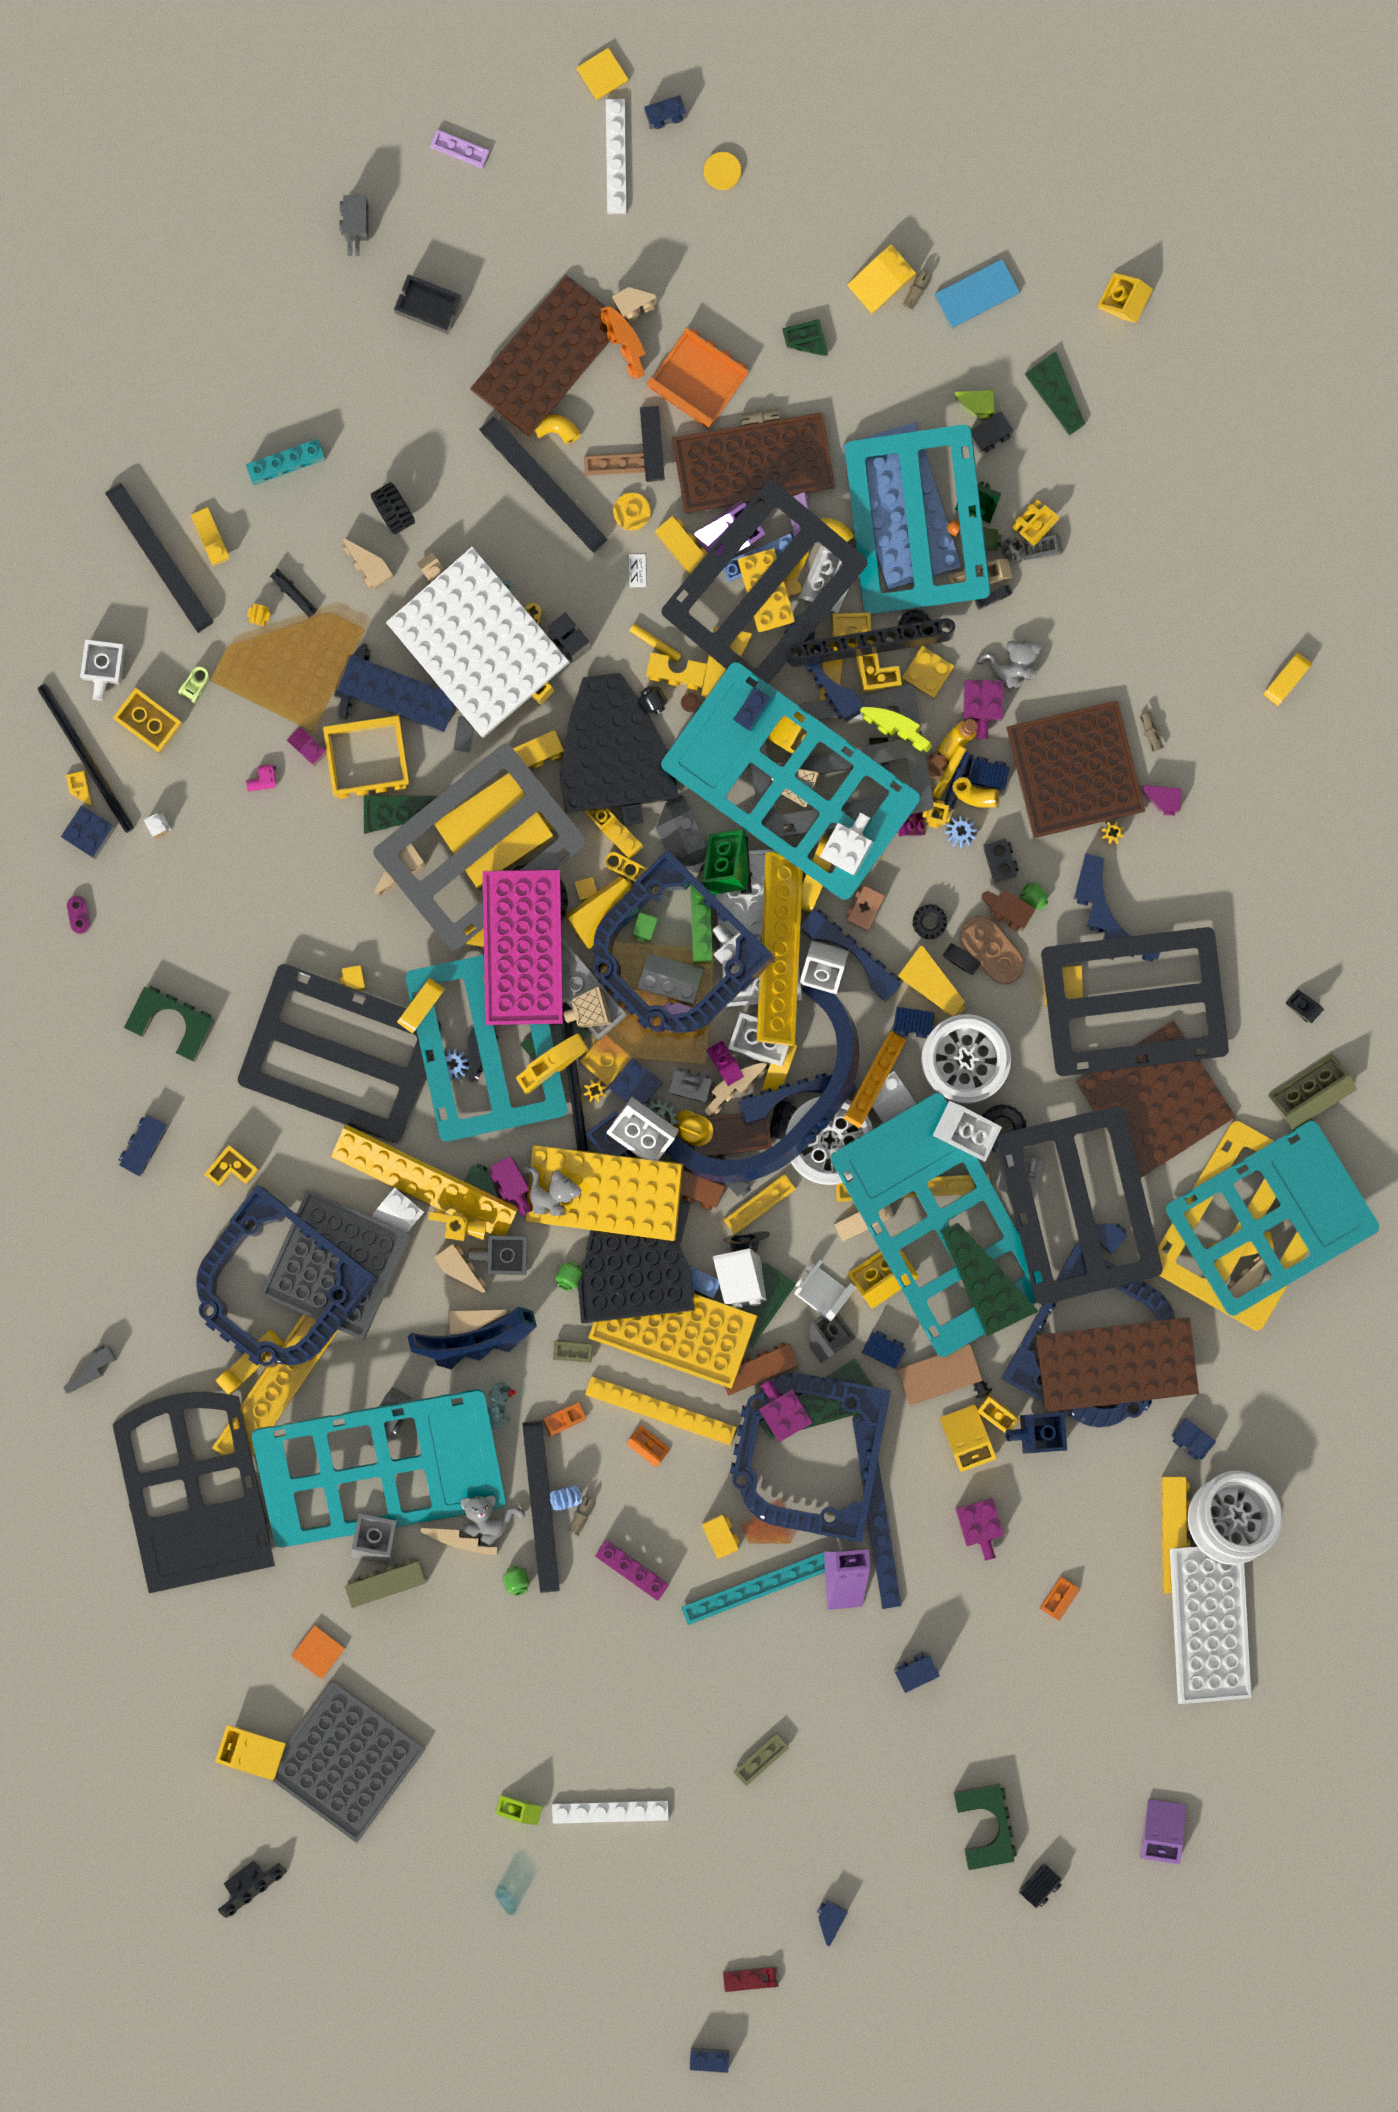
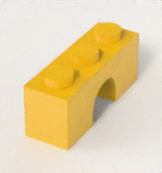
M650 653L646 677H650L649 681L660 683L661 680L668 681V685L679 687V684L687 685V689L698 691V688L703 687L707 664L688 660L687 667L683 672L674 673L668 666L670 656Z

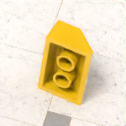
M900 1249V1255L914 1280L919 1278L917 1272ZM880 1251L847 1273L871 1309L901 1290L899 1283ZM902 1275L901 1279L905 1286L910 1284L907 1275Z

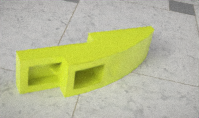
M862 707L860 709L863 715L862 719L869 724L872 722L878 726L877 730L882 734L887 735L888 733L893 736L898 731V736L904 740H907V738L913 742L912 745L919 751L924 750L928 752L932 747L928 740L918 734L921 731L920 725L911 719L881 708Z

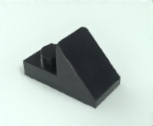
M1299 989L1285 1003L1300 1018L1311 1024L1324 1010L1321 1005Z

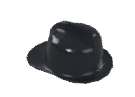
M760 1231L745 1235H733L726 1237L724 1241L730 1244L731 1252L751 1249L756 1253L759 1241L770 1236V1233Z

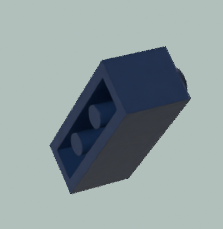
M149 1115L140 1119L137 1125L139 1130L136 1135H131L128 1144H130L127 1151L123 1150L118 1159L121 1161L119 1166L140 1177L169 1127Z

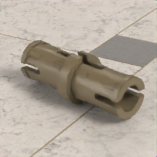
M920 270L916 281L910 286V292L902 305L908 306L911 310L914 309L920 295H923V289L931 275Z
M757 410V412L740 413V419L748 418V420H741V425L780 420L779 416H771L779 414V410Z
M1151 712L1140 715L1139 717L1145 730L1144 735L1149 740L1152 752L1164 748L1159 737V728H1156Z
M583 1496L582 1503L579 1505L578 1510L574 1512L573 1515L575 1517L568 1529L572 1533L575 1526H577L574 1533L579 1536L585 1520H588L587 1515L594 1500L589 1499L588 1504L585 1505L588 1499L586 1496Z

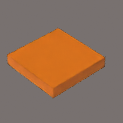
M314 1625L291 1656L322 1679L345 1650V1647Z

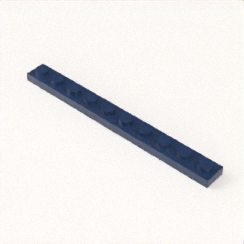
M863 1416L852 1418L861 1478L863 1477L864 1468L868 1469L869 1461L866 1460L867 1450L872 1449L874 1439L873 1426H868ZM878 1461L867 1516L882 1609L901 1606ZM862 1479V1485H863V1491H864V1486H865V1481H866V1480H863V1479Z

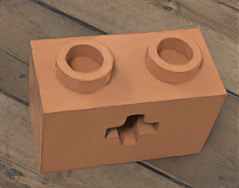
M866 886L863 889H858L854 897L857 900L855 906L850 905L845 915L849 917L847 922L868 931L885 895ZM864 903H867V908L869 909V911L865 910L864 913L860 912L861 907H859V905H864Z

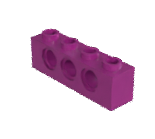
M608 1540L604 1542L595 1555L599 1560L657 1601L669 1586L667 1582Z

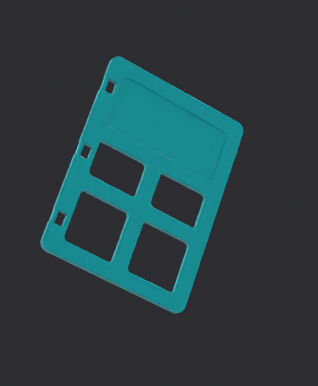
M1314 1121L1303 1124L1166 1206L1167 1215L1225 1311L1231 1316H1236L1379 1231L1378 1221L1319 1125ZM1298 1134L1300 1140L1291 1145L1288 1139ZM1246 1164L1249 1170L1239 1175L1237 1169ZM1258 1170L1262 1173L1278 1199L1280 1207L1255 1220L1235 1189L1234 1184ZM1217 1193H1222L1242 1225V1229L1209 1249H1205L1185 1218L1184 1213ZM1195 1194L1198 1200L1188 1205L1185 1200ZM1286 1219L1292 1222L1310 1252L1309 1257L1288 1269L1283 1268L1264 1236V1232ZM1252 1242L1270 1271L1272 1278L1241 1297L1234 1298L1214 1266V1262L1243 1244Z

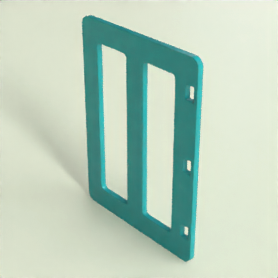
M963 424L848 442L845 445V455L857 551L866 557L868 562L867 567L860 574L865 612L877 614L987 598L991 590L971 428ZM950 446L966 581L935 586L919 451ZM968 446L970 458H963L962 447ZM897 453L900 460L914 588L912 590L882 593L866 459L868 457ZM970 506H975L977 517H970ZM982 565L984 577L977 576L976 566Z
M484 955L410 970L405 977L410 1002L415 998L413 992L420 991L429 978L437 983L463 979L492 1108L491 1113L465 1119L458 1117L434 1005L416 1028L439 1136L446 1142L559 1118L567 1113V1104L559 1071L542 1083L545 1095L543 1102L516 1108L511 1107L494 1026L485 1024ZM529 1024L536 1058L554 1047L549 1024ZM433 1049L435 1061L428 1062L426 1050ZM438 1108H445L447 1119L441 1121Z

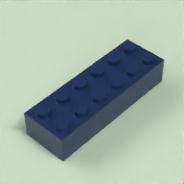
M348 655L335 692L394 715H399L402 718L441 733L445 732L455 706L443 690L354 655Z

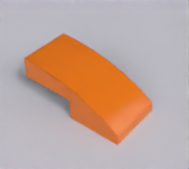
M577 1402L543 1418L542 1421L549 1436H553L587 1418L580 1403Z

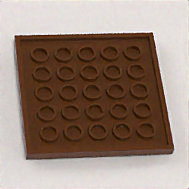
M1118 700L1006 727L1033 839L1145 812Z
M1173 1020L1136 1045L1185 1039V1037ZM1147 1055L1136 1056V1062L1148 1061ZM1200 1060L1095 1072L1076 1082L1094 1111L1113 1106L1123 1108L1140 1178L1236 1117Z

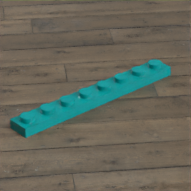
M824 1552L682 1606L687 1624H693L825 1573Z

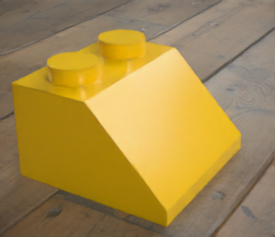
M1113 273L1097 307L1122 320L1137 323L1153 289L1140 279Z

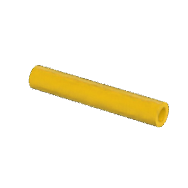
M634 623L629 631L663 654L670 656L675 662H678L682 654Z
M957 746L932 793L935 798L940 799L967 750L964 746Z

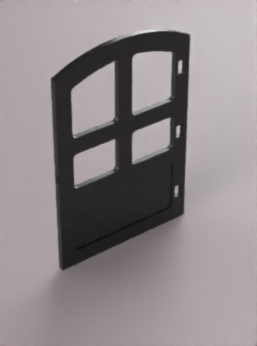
M188 1392L170 1395L146 1403L112 1424L149 1593L275 1566L239 1396L217 1392ZM192 1408L226 1411L235 1451L231 1454L195 1461L191 1451L183 1411ZM167 1413L170 1416L179 1464L177 1466L139 1473L130 1432L143 1423ZM238 1417L240 1429L234 1430L232 1418ZM230 1468H238L244 1497L205 1506L201 1497L198 1476ZM251 1475L253 1487L247 1488L245 1477ZM182 1480L189 1504L188 1510L153 1518L148 1517L142 1492L143 1488ZM257 1535H264L266 1546L259 1545Z

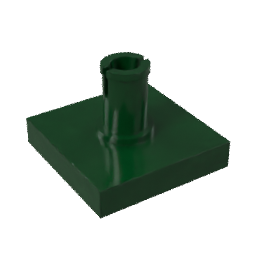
M984 481L978 483L982 520L991 523L1001 493L990 489V485L987 482L984 487ZM970 506V516L977 517L975 506Z

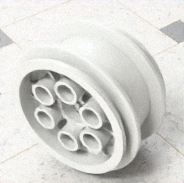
M972 1014L956 1015L938 1024L927 1037L921 1056L922 1070L930 1087L936 1093L942 1094L946 1100L960 1104L977 1103L997 1092L1007 1079L1011 1067L1010 1046L1003 1032L990 1020ZM956 1031L959 1040L956 1044L949 1035ZM980 1032L986 1037L978 1045L974 1042ZM965 1035L970 1036L972 1039V1044L969 1046H965L961 1042L962 1037ZM952 1044L955 1048L954 1053H945V1045ZM980 1046H985L988 1049V1054L984 1057L980 1056L977 1052ZM962 1051L964 1052V1054H966V1056H971V1059L969 1060L971 1067H969V1065L966 1062L962 1063ZM936 1054L946 1056L947 1060L936 1062ZM996 1058V1065L984 1063L985 1059ZM946 1063H950L954 1067L953 1072L950 1074L943 1071V1066ZM979 1065H983L987 1069V1073L984 1076H980L976 1072V1068ZM954 1074L957 1078L952 1086L947 1083V1080ZM961 1074L969 1076L968 1084L960 1083L959 1076ZM976 1076L982 1086L975 1088L972 1077Z
M820 1097L807 1101L796 1110L789 1121L786 1135ZM846 1099L841 1109L835 1115L834 1121H830L829 1125L816 1136V1141L807 1146H812L813 1151L806 1156H803L801 1152L791 1161L794 1168L808 1180L825 1185L843 1183L832 1162L831 1171L823 1170L826 1159H830L833 1152L845 1146L844 1138L846 1136H852L855 1140L873 1129L868 1116L862 1126L858 1128V1131L847 1133L846 1129L853 1125L846 1121L844 1129L836 1127V1120L844 1118L852 1103L851 1100ZM829 1131H831L832 1138L835 1139V1142L831 1143L830 1149H828L827 1142L824 1141V1138L828 1137ZM821 1150L824 1153L822 1161L814 1159L813 1154L815 1151ZM849 1170L844 1172L847 1181L853 1178Z
M1245 1471L1225 1472L1205 1483L1194 1494L1188 1509V1526L1193 1540L1207 1556L1224 1564L1246 1563L1263 1554L1276 1542L1282 1528V1508L1276 1493L1263 1479ZM1238 1493L1243 1495L1240 1501H1237ZM1214 1496L1217 1498V1503L1213 1500ZM1224 1498L1228 1499L1230 1504L1225 1503ZM1243 1506L1247 1509V1513L1242 1509ZM1211 1509L1215 1511L1216 1517L1211 1515ZM1257 1514L1259 1519L1251 1518L1252 1515ZM1247 1525L1250 1527V1532L1247 1531ZM1231 1536H1234L1236 1538L1237 1543H1234L1231 1540ZM1244 1537H1247L1253 1543L1248 1545Z

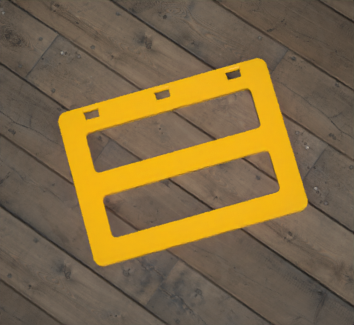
M1233 1122L1193 1189L1232 1167L1244 1147L1257 1152L1274 1141L1242 1122ZM1228 1140L1233 1144L1229 1151L1225 1152L1222 1148ZM1265 1179L1247 1207L1255 1220L1265 1216L1276 1199L1275 1194ZM1195 1194L1186 1199L1188 1205L1194 1202L1192 1199ZM1214 1196L1184 1213L1193 1231ZM1240 1222L1231 1235L1242 1229ZM1172 1223L1158 1246L1163 1268L1159 1276L1255 1331L1263 1329L1288 1285L1238 1315H1229L1206 1278H1201L1176 1263L1186 1244ZM1296 1232L1280 1260L1285 1269L1304 1260L1309 1251L1298 1232ZM1167 1241L1172 1244L1168 1254L1161 1252ZM1250 1242L1243 1244L1215 1261L1214 1266L1225 1283Z

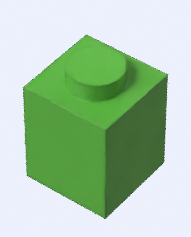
M639 913L632 933L633 936H636L635 940L646 943L647 940L651 942L658 918Z

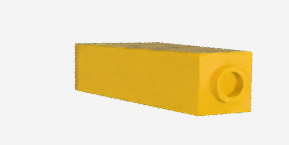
M714 627L713 633L716 632L719 629V627ZM741 631L730 645V648L741 658L751 640L752 633ZM710 655L702 689V696L705 699L727 670Z
M618 876L565 914L566 920L584 947L590 949L594 945V935L604 915L633 887L628 878L624 879Z
M920 946L898 977L950 1017L960 1015L965 1009L962 1006L965 1001L925 948Z

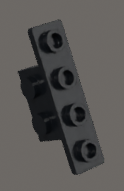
M253 1860L223 1883L232 1899L218 1908V1912L225 1918L233 1916L243 1905L250 1903L255 1896L266 1891L268 1886L280 1880L287 1873L286 1868L277 1863L266 1873H263L258 1863Z

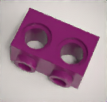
M723 1040L706 1049L727 1086L744 1077Z

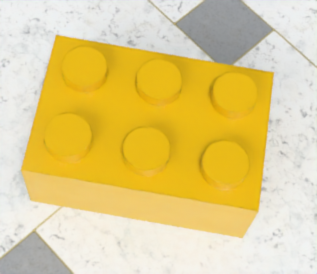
M137 688L133 690L113 717L116 722L160 755L184 725Z

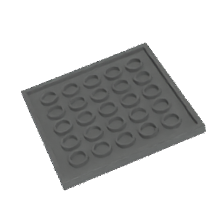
M307 1189L297 1215L378 1278V1281L352 1315H348L338 1328V1330L364 1341L411 1235ZM292 1223L260 1295L318 1320L331 1302L328 1298V1291L332 1286L337 1285L336 1265L340 1259L326 1248L320 1249L314 1244L315 1239L311 1236L309 1238L305 1237L299 1232L301 1228ZM338 1291L336 1299L341 1300L343 1291Z
M332 1681L286 1743L273 1782L347 1837L358 1843L426 1748L339 1684Z

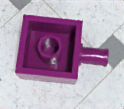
M965 680L963 721L968 719L975 720L978 725L976 739H988V723L990 721H1002L1003 681Z
M509 1156L491 1166L492 1171L489 1173L495 1183L499 1182L502 1187L498 1190L503 1199L506 1200L508 1198L510 1202L514 1201L521 1216L527 1214L523 1206H525L528 1213L533 1211L524 1196L530 1189L513 1158Z
M772 1380L761 1385L770 1401L765 1406L759 1408L778 1442L812 1424L793 1389L782 1395L779 1394Z
M993 1498L955 1508L966 1546L978 1543V1545H981L985 1561L996 1558L991 1541L994 1538L1004 1536Z

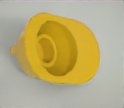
M684 1110L679 1112L674 1120L679 1121V1123L673 1126L678 1129L676 1136L681 1140L695 1146H703L711 1141L714 1132L713 1126L704 1116Z

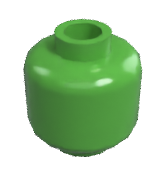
M1027 883L1020 891V899L1036 910H1042L1048 904V892L1038 883Z
M572 1261L561 1264L555 1276L557 1286L566 1291L578 1288L579 1279L583 1276L582 1270L579 1269L580 1265Z
M517 1566L508 1568L506 1570L507 1573L503 1575V1582L507 1592L514 1596L526 1593L528 1591L527 1588L530 1586L526 1570Z

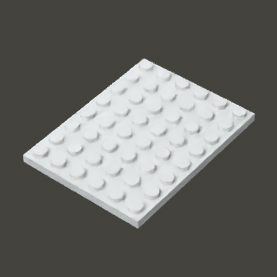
M473 547L466 551L386 622L482 738L488 735L570 663Z

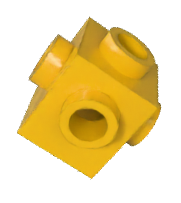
M934 800L933 808L923 812L922 817H925L924 822L928 823L929 827L939 829L940 826L943 827L946 822H949L951 812L948 811L949 806L945 805V802ZM938 812L939 817L933 818L932 813Z

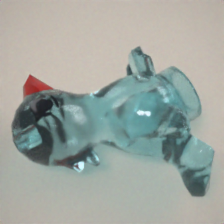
M504 1382L496 1383L488 1393L489 1397L487 1400H492V1403L487 1407L492 1429L503 1428V1422L511 1421V1418L505 1417V1404L517 1392Z

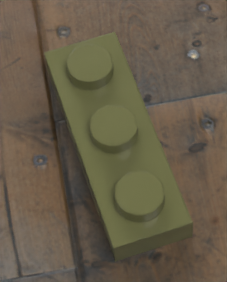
M776 1733L733 1772L747 1786L790 1747Z

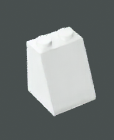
M812 940L799 984L837 994L849 951Z
M745 1249L713 1256L725 1305L741 1309L743 1305L757 1306L762 1301H767L761 1259L758 1254L751 1249Z

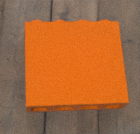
M685 328L683 335L654 376L647 382V387L710 430L748 376L749 371L747 366L741 361L735 362L732 360V356L727 351H719L715 348L716 344L711 340L707 339L705 341L699 337L701 334L693 328L690 330Z

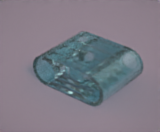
M504 1885L497 1886L494 1892L495 1897L507 1914H515L518 1908L516 1901ZM498 1889L504 1890V1893L499 1894ZM509 1905L515 1906V1909L510 1910Z

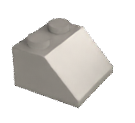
M358 1514L350 1557L388 1564L396 1521Z

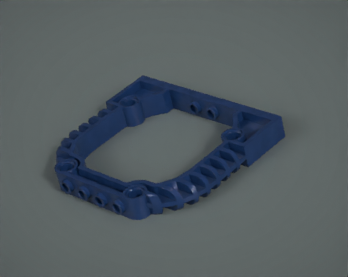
M666 850L635 881L636 884L604 915L598 924L594 935V955L596 961L593 965V970L600 978L598 980L600 985L605 989L609 987L613 991L611 996L618 1002L622 1000L626 1004L624 1009L630 1015L635 1013L639 1017L637 1022L644 1029L649 1027L656 1033H661L665 1030L675 1033H688L709 1024L776 957ZM692 885L705 898L703 902L710 909L715 907L719 911L716 915L723 922L728 920L741 934L736 938L735 957L728 960L725 964L726 976L695 1007L685 1013L672 1015L662 1006H649L620 977L621 965L612 955L614 940L621 929L650 900L662 901L667 896L668 891L687 890ZM660 886V892L655 895L652 894L653 888ZM603 965H608L606 973H601L600 971ZM739 965V972L733 974L731 972L732 967ZM661 1018L660 1025L653 1026L654 1019Z
M257 1184L230 1219L231 1223L211 1247L198 1268L196 1287L198 1298L201 1302L199 1315L207 1321L205 1323L207 1327L213 1331L217 1329L221 1333L219 1336L228 1343L232 1341L237 1351L242 1354L246 1352L250 1356L249 1360L255 1365L261 1364L268 1368L276 1367L278 1364L298 1365L311 1360L322 1351L348 1315H352L372 1289L378 1278L270 1192ZM287 1217L301 1228L299 1231L307 1238L311 1236L316 1240L314 1242L316 1246L322 1250L326 1248L339 1258L340 1261L336 1265L337 1285L332 1286L328 1291L330 1304L303 1339L296 1345L283 1349L273 1342L264 1341L260 1343L227 1316L228 1309L225 1302L216 1295L217 1279L222 1269L249 1235L253 1237L259 1236L264 1230V1225L282 1222ZM254 1221L256 1224L255 1229L250 1231L249 1224ZM338 1291H343L341 1300L336 1299ZM213 1306L214 1312L208 1316L207 1309ZM267 1353L272 1354V1359L269 1362L265 1361Z
M1075 1244L1055 1281L1086 1274L1087 1271L1081 1246ZM1104 1260L1105 1265L1108 1269L1117 1267L1111 1264L1110 1262ZM1137 1281L1113 1287L1144 1304L1154 1313L1157 1321L1175 1319L1174 1311L1167 1298L1149 1284ZM1054 1302L1042 1304L1001 1378L1044 1402L1042 1385L1038 1383V1377L1041 1375L1034 1352L1028 1350V1347L1038 1329L1042 1331L1047 1320L1044 1318L1047 1313H1052L1056 1306ZM1152 1401L1134 1402L1138 1405V1411L1133 1414L1128 1410L1129 1404L1133 1402L1119 1403L1114 1408L1099 1409L1096 1407L1060 1410V1412H1065V1415L1087 1426L1109 1427L1122 1422L1127 1417L1136 1418L1140 1416L1144 1410L1147 1411Z
M789 1373L774 1378L772 1382L779 1394L783 1395L793 1389L794 1393H804L839 1400L846 1411H858L868 1426L876 1427L872 1449H868L866 1460L869 1461L868 1469L864 1468L862 1479L866 1481L862 1502L853 1501L850 1505L838 1511L834 1507H825L818 1514L776 1506L765 1501L757 1493V1475L751 1468L759 1419L764 1417L759 1409L755 1410L751 1407V1401L756 1398L760 1399L762 1407L769 1403L768 1401L770 1400L763 1388L759 1394H754L748 1398L746 1406L742 1405L740 1417H744L743 1425L739 1424L737 1436L741 1437L739 1444L735 1443L733 1455H737L736 1463H731L730 1474H733L734 1486L741 1491L743 1501L749 1511L767 1524L862 1543L891 1390L802 1373ZM849 1397H854L857 1401L856 1406L853 1408L846 1406V1399ZM739 1475L747 1477L748 1482L745 1485L737 1483L736 1479ZM827 1511H832L835 1514V1519L831 1522L824 1519V1514Z

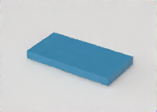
M1001 259L935 294V297L953 329L1020 294L1004 261Z

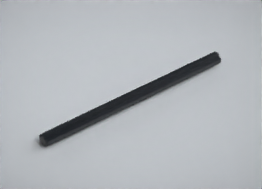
M46 684L39 686L38 691L120 825L126 833L134 829L132 822Z
M562 1004L563 1023H561L563 1041L573 1036L572 1022L567 1023L564 1017V1012L570 1010L569 1004ZM574 1060L567 1066L576 1144L577 1150L588 1152L577 1060Z

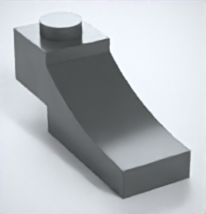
M102 1345L93 1350L94 1354L90 1355L92 1360L87 1368L75 1380L63 1387L66 1394L103 1376L100 1368L116 1361L110 1346L105 1348Z

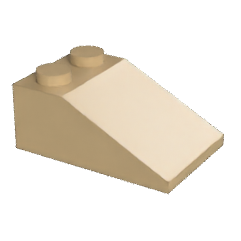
M409 844L399 853L400 859L413 874L426 866L412 844ZM387 871L384 872L374 890L378 897L397 885Z

